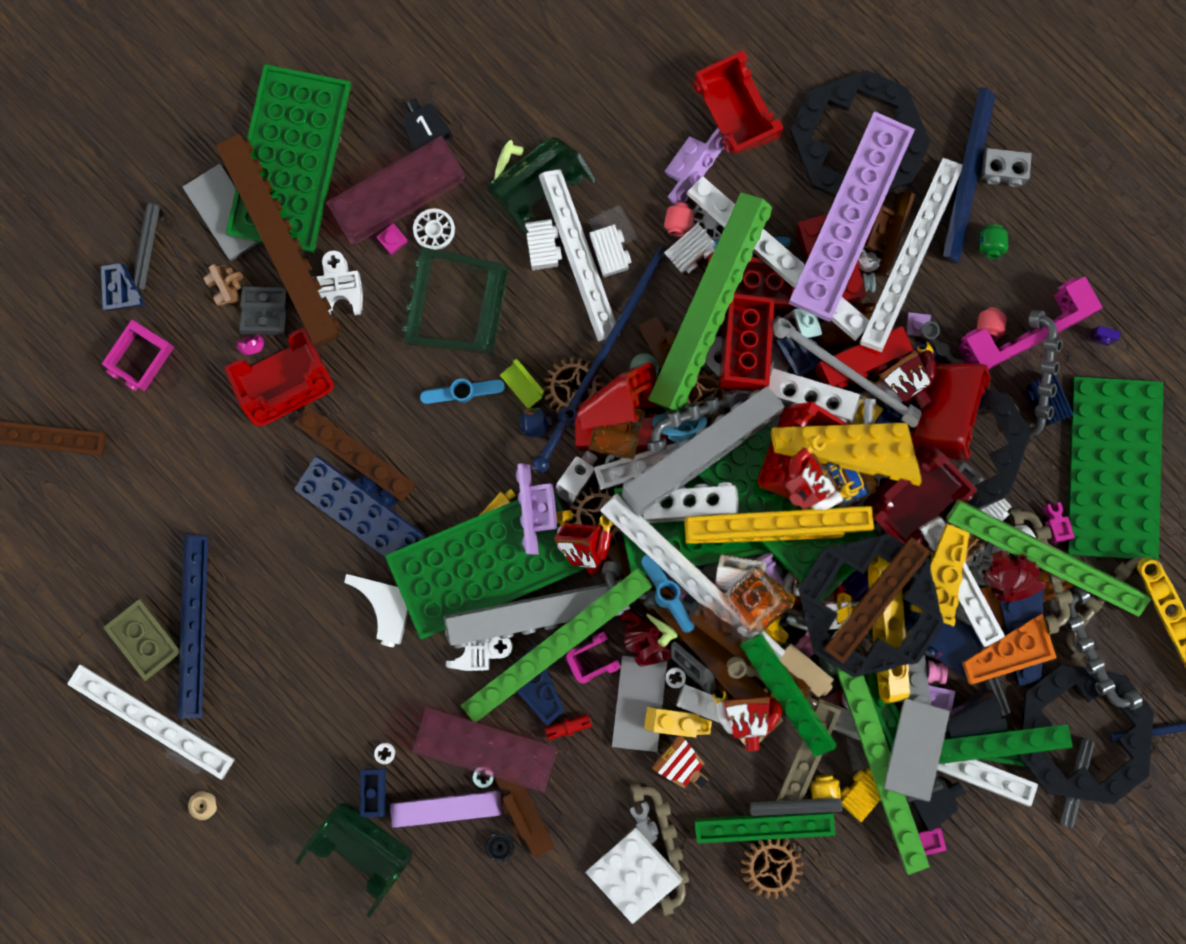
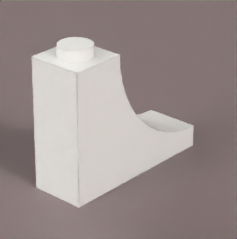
M346 574L344 583L354 586L365 594L375 609L378 621L376 639L382 640L381 644L389 647L401 644L409 612L398 587Z

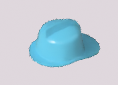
M666 413L655 416L652 420V426L654 427L657 422L665 419ZM703 415L698 420H688L682 422L680 426L667 427L661 433L668 435L670 440L680 444L686 439L691 440L694 438L695 434L702 427L706 426L707 421Z

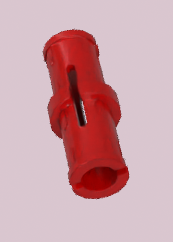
M587 713L570 720L568 718L563 719L564 722L544 727L548 741L565 735L572 736L574 732L591 728L592 724Z

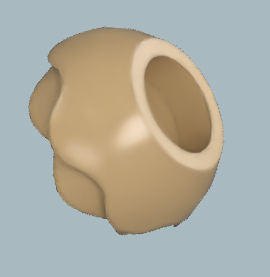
M205 791L196 792L189 799V813L198 820L209 819L217 810L214 795Z

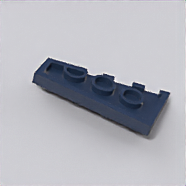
M1044 589L1018 601L1005 602L998 600L1006 635L1037 615L1043 614ZM1042 663L1014 671L1017 685L1021 686L1040 681Z

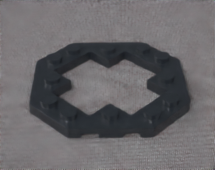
M865 70L808 91L790 129V134L793 141H795L798 154L807 171L812 188L836 197L845 175L823 166L831 146L813 139L812 136L828 103L848 111L856 93L897 109L893 120L915 129L888 192L901 186L905 187L912 184L930 145V140L906 86Z
M986 388L984 395L982 394L977 414L990 408L1009 444L989 453V457L998 474L974 485L977 491L971 500L966 502L979 510L1011 495L1016 475L1019 472L1025 449L1031 437V433L1010 395ZM913 400L908 404L905 403L906 407H909V405L912 404L914 407L921 411V408L916 402V400ZM901 414V416H900V419H899V422H898V423H905L904 421L901 420L902 417H903L902 414ZM908 425L911 436L912 430H916V427H911ZM953 501L947 509L951 510L956 502Z
M888 533L823 548L798 587L813 653L853 678L873 672L894 669L895 667L919 663L944 624L935 582L932 577L930 561L926 557L912 575L914 580L903 596L905 600L922 609L898 649L877 637L866 656L854 650L844 663L824 649L825 645L832 638L827 632L838 616V612L819 600L843 562L863 574L876 554L891 562L904 546V543Z
M1058 666L1024 692V712L1021 720V730L1053 726L1041 710L1073 685L1087 703L1091 702L1100 695L1095 687V684L1099 682L1097 674H1090L1083 668ZM1106 672L1107 676L1115 684V692L1118 697L1124 699V693L1133 689L1136 690L1125 675ZM1143 698V705L1137 709L1131 710L1128 707H1119L1134 726L1117 739L1131 759L1099 784L1085 766L1066 779L1046 752L1021 754L1018 757L1046 794L1112 805L1149 777L1154 712Z

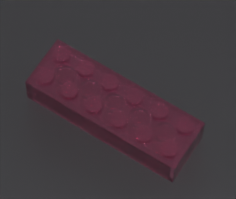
M440 136L326 203L353 246L464 182L466 177L444 138Z
M426 707L412 753L544 794L558 748Z

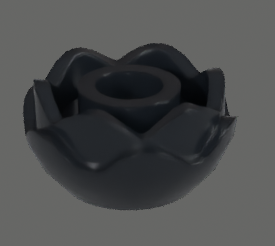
M495 833L486 842L487 855L491 860L504 862L514 853L513 840L505 833Z

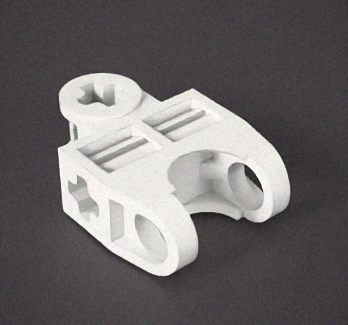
M327 252L322 259L324 276H318L317 279L322 289L318 290L321 297L326 296L332 309L328 310L330 315L334 303L340 299H346L352 304L354 315H361L363 291L359 272H348L347 261L340 252ZM337 259L339 263L336 264V268H333L331 264Z
M500 636L492 637L490 642L480 643L479 646L477 641L468 642L463 655L455 658V661H446V667L465 671L490 670V659L508 657L513 651V642L510 638L500 639ZM500 640H502L503 644H507V649H503V653H500V650L495 648L500 643Z

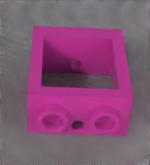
M131 320L102 365L108 368L106 373L118 379L121 376L126 380L124 384L134 391L138 388L145 391L174 349V346L134 320ZM137 334L161 349L140 381L116 367Z

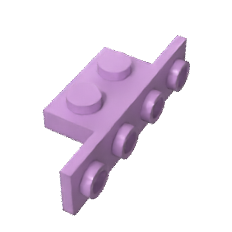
M718 127L706 144L689 136L664 171L668 177L679 181L668 196L673 205H676L677 202L685 203L688 200L689 196L687 193L690 188L704 176L709 167L713 165L719 153L724 149L722 142L724 138Z
M519 463L516 479L520 485L518 500L522 506V515L520 517L521 526L524 528L522 544L526 554L539 555L537 532L558 529L553 484L532 486L530 465Z

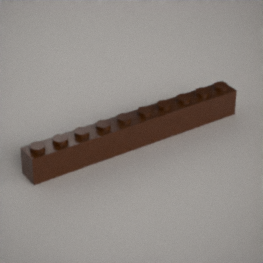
M238 134L217 144L216 147L314 346L318 348L341 337L338 331L342 329L336 316L331 317L328 310L332 309L327 297L322 298L318 291L322 287L317 277L312 278L309 272L312 267L307 257L302 258L299 250H302L297 237L292 238L289 232L293 228L288 218H282L279 212L283 208L278 198H272L270 191L273 188L268 178L263 179L260 173L263 171V168L258 158L253 159L250 153L254 151L248 138L244 140L241 134Z
M621 538L609 548L604 561L620 564L622 568L618 577L623 580L631 573L624 539ZM646 577L652 585L649 590L656 591L657 589L650 577ZM669 588L660 589L661 595L675 596L674 592ZM638 599L644 605L645 600ZM659 605L657 608L646 607L654 617L669 625L677 633V637L674 640L712 672L716 680V687L722 694L725 691L728 699L771 696L770 693H766L760 687L761 683L755 676L750 677L745 673L740 678L731 677L726 665L734 656L728 649L694 624L692 631L684 632L674 615L666 611L667 608Z

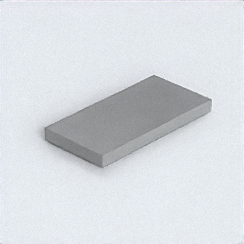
M220 163L183 186L186 194L230 261L259 244V242L226 235L236 187Z
M622 656L612 747L657 752L659 733L644 730L647 707L662 709L667 661L639 667L634 660L635 657Z
M906 698L903 700L883 789L926 802L930 801L950 711Z

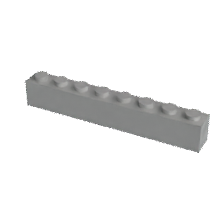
M767 386L761 391L759 389L755 390L750 394L747 401L744 403L740 401L735 404L731 412L727 415L721 414L710 427H702L695 434L694 438L681 442L677 447L678 449L673 453L669 451L660 458V462L654 466L652 464L648 465L636 479L634 477L628 479L623 484L622 498L638 517L779 418L785 406Z
M607 583L445 615L443 617L448 643L451 646L454 645L455 648H462L468 646V642L477 641L480 644L490 642L492 637L500 636V639L510 638L516 632L522 631V634L536 632L535 629L544 627L545 630L557 628L560 623L566 622L567 624L607 593L610 588ZM629 605L625 607L623 610L630 609ZM620 611L615 616L624 614V611Z

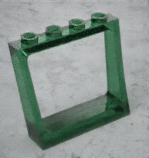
M422 247L420 257L418 256L415 259L417 275L411 281L413 296L412 300L407 302L409 318L408 321L404 322L402 328L403 334H405L404 342L415 346L493 355L509 269L501 263ZM434 259L488 271L477 335L474 342L418 337L431 264Z

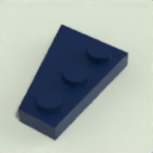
M535 644V645H534L529 651H527L521 658H523L526 654H528V653H529L530 651H532L535 647H537V645ZM547 669L517 691L547 726L564 711Z

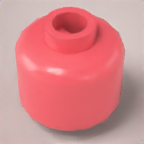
M677 202L676 205L668 207L664 227L668 230V234L682 237L693 228L695 213L688 208V204Z
M990 307L978 315L977 328L979 331L987 328L994 342L1005 336L1007 316L1000 309Z

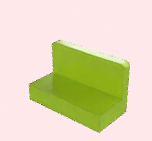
M517 358L508 369L500 374V377L527 409L532 408L546 396L545 391Z

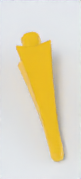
M512 489L505 494L500 492L480 515L510 503V500L517 495Z

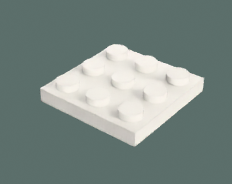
M636 827L586 871V874L632 924L683 880Z

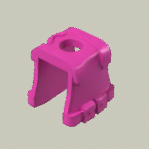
M605 632L596 634L592 641L578 646L567 653V661L578 682L587 683L607 671L612 673L621 668L619 660H616L586 674L577 654L607 640Z

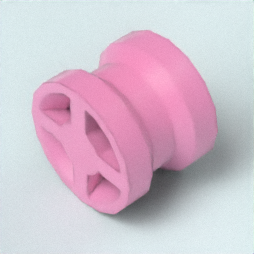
M806 631L794 646L810 658L814 653L809 633Z
M927 660L928 683L938 681L939 684H946L948 666L942 662L938 664Z

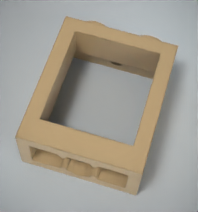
M786 643L782 647L785 651L784 655L780 658L782 664L811 687L810 694L812 696H826L833 687L831 682L834 679L794 645Z

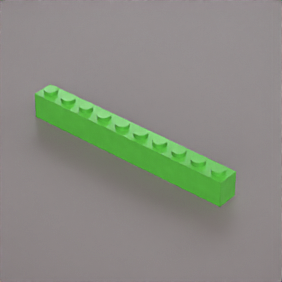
M740 192L648 400L658 407L666 410L677 409L681 413L687 404V398L691 389L696 384L701 367L705 364L707 353L715 341V335L719 326L724 321L727 308L733 301L735 290L743 278V272L747 263L752 258L755 245L761 238L763 227L770 218L772 207L764 199Z

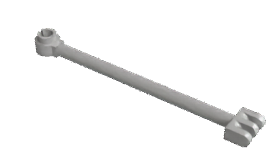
M784 318L777 319L773 325L775 336L793 339L902 414L901 420L909 426H917L922 416V412L912 404L906 407L797 332L796 328Z

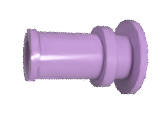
M768 552L759 556L756 559L757 562L767 563L765 573L779 583L780 586L783 585L785 581L776 567L777 562L772 560L774 555Z

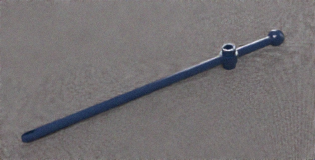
M663 245L658 247L568 407L562 408L558 413V425L542 453L532 459L531 466L535 471L544 473L548 470L550 455L566 427L575 422V418H577L576 410L665 255L666 247L662 254L659 255Z

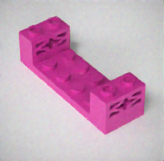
M1085 276L1079 280L1077 277H1073L1058 287L1059 292L1053 295L1063 314L1053 320L1057 327V333L1088 318L1103 308ZM1044 325L1041 329H1035L1032 333L1029 331L1018 337V339L1013 341L1014 345L1010 341L998 349L987 328L979 331L977 328L962 337V342L957 348L966 363L986 364L989 370L1044 341L1048 336V329Z

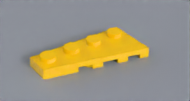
M946 523L930 559V565L943 621L955 627V612L959 602L958 593L962 583V568L966 558L969 532ZM913 604L910 607L912 611L917 613L922 611V609Z

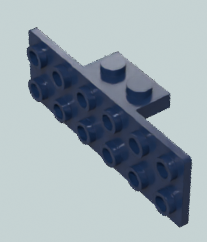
M316 456L294 488L295 491L384 557L426 538L424 533L392 510L398 501L393 498L390 492L382 490L371 478L363 475L353 482L320 456Z
M907 583L902 588V598L910 586ZM903 598V610L905 614L907 612L905 607L910 602ZM904 617L905 633L907 635L914 623ZM956 618L955 627L946 623L942 625L925 653L930 657H935L967 679L962 662L986 647L982 646L974 629Z

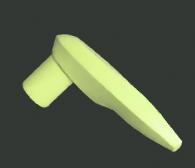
M512 140L507 142L499 156L495 180H498L511 154L521 156L523 153V147L513 145Z
M647 613V617L663 634L658 643L665 647L671 639L677 637V633L669 625Z

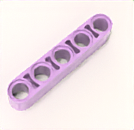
M489 791L390 803L392 827H404L503 815V808L501 806L502 794L501 791Z

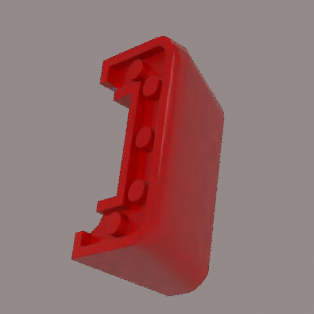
M744 50L695 72V81H693L696 93H701L724 138L722 142L725 150L733 155L779 139L784 129L779 118L773 121V113H769L751 78L752 72L748 70L745 64L748 58Z
M305 327L290 334L288 337L289 348L253 366H250L246 361L236 360L224 367L240 407L255 426L267 425L333 390L334 383Z
M652 362L640 364L620 374L582 403L577 410V419L581 423L582 429L635 421L638 419L637 414L635 415L634 413L635 409L658 407L648 400L657 381L655 367Z
M936 364L934 386L926 391L933 402L921 409L922 416L916 430L911 432V440L915 451L923 444L931 443L947 458L969 462L971 450L967 448H969L970 441L973 438L972 430L982 394L984 395L985 388H988L991 379L986 364Z
M814 402L789 405L785 408L777 428L849 424ZM772 441L758 476L757 484L768 492L790 500L792 494L786 487L785 482L789 476V461L793 456L774 452Z

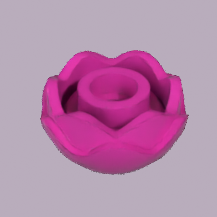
M259 334L254 337L246 336L242 341H237L238 346L236 347L244 355L255 354L262 350L264 338Z

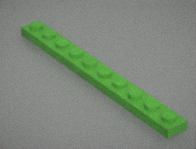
M959 499L946 517L948 522L1016 556L1024 554L1027 556V559L1036 562V565L1138 617L1152 599L1143 591Z
M639 568L464 702L461 707L475 724L652 587L651 583Z
M835 667L905 872L910 875L926 869L930 866L905 795L883 789L891 753L864 676L853 678Z

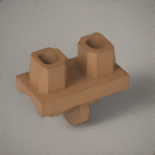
M216 264L208 267L210 272L204 277L209 288L218 286L220 290L213 295L216 304L224 306L229 303H239L241 301V296L238 292V289L241 288L239 281L243 278L241 272L234 273L232 268L226 269L225 265L216 266Z

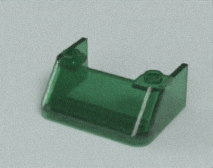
M553 137L546 140L488 185L487 190L510 221L526 235L529 231L524 224L530 220L532 215L530 207L546 196L539 179L541 173L561 169L566 185L572 186L579 184L584 177L592 183L596 182V179L578 151L558 137Z
M341 803L335 807L308 840L294 863L299 865L309 851L321 858L330 856L333 851L337 852L370 877L366 883V890L370 896L376 899L366 914L370 918L411 861L412 853L408 847L370 819L361 817V813L355 808Z

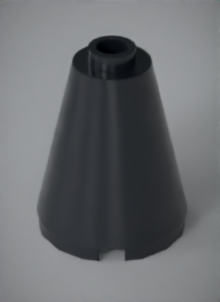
M989 687L984 688L951 710L945 736L947 735L950 739L1006 731L1007 721L1006 718L1001 719V711L1003 709L992 689L989 690Z

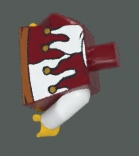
M926 342L927 347L923 350L917 346L918 352L914 351L884 373H878L879 380L874 383L872 380L870 382L899 402L904 401L908 404L916 400L921 409L929 406L933 401L926 391L934 386L933 381L936 378V362L930 343Z

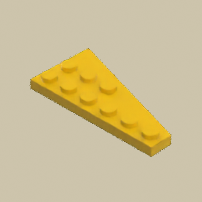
M907 423L772 428L771 437L774 452L794 456L803 447L806 448L808 446L807 441L810 437L820 436L815 444L817 446L819 443L825 442V447L822 450H813L811 453L814 452L823 464L831 462L839 464L840 468L871 475L883 474L890 476V479L899 481V479L909 480L911 484L920 486L922 481Z

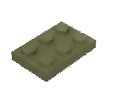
M142 599L137 600L103 627L144 681L149 680L180 655L179 646Z

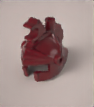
M1003 550L992 553V566L985 572L983 580L993 588L991 590L994 598L1005 602L1018 601L1028 598L1046 587V582L1037 577L1040 575V567L1036 565V562L1027 559L1026 555L1020 554L1017 560H1012ZM996 589L1003 591V594L999 593Z
M630 610L621 615L620 621L626 620L629 622L624 631L628 632L624 634L625 647L627 650L639 655L634 658L639 667L662 663L672 659L671 644L676 641L671 639L665 647H662L658 640L663 634L651 622L647 614L643 616L644 621Z

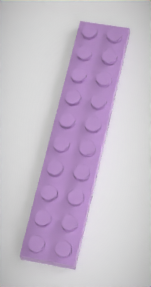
M874 111L788 304L826 321H831L915 131L914 128Z

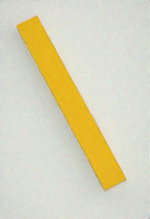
M871 506L685 518L687 542L874 530Z

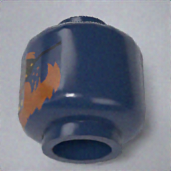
M542 407L525 409L523 414L519 415L521 433H525L526 437L545 436L548 433V428L552 427L551 414H546L545 409Z

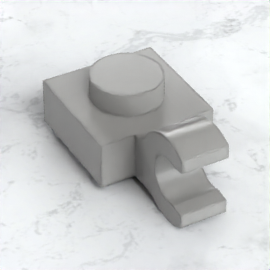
M644 801L641 803L642 813L638 812L635 806H632L630 811L637 821L636 826L638 830L652 844L658 838V828L654 821L651 822L650 818L647 817L649 805Z

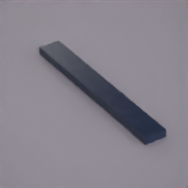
M980 87L943 251V257L951 263H959L996 97L987 87Z
M184 535L177 718H202L208 536Z

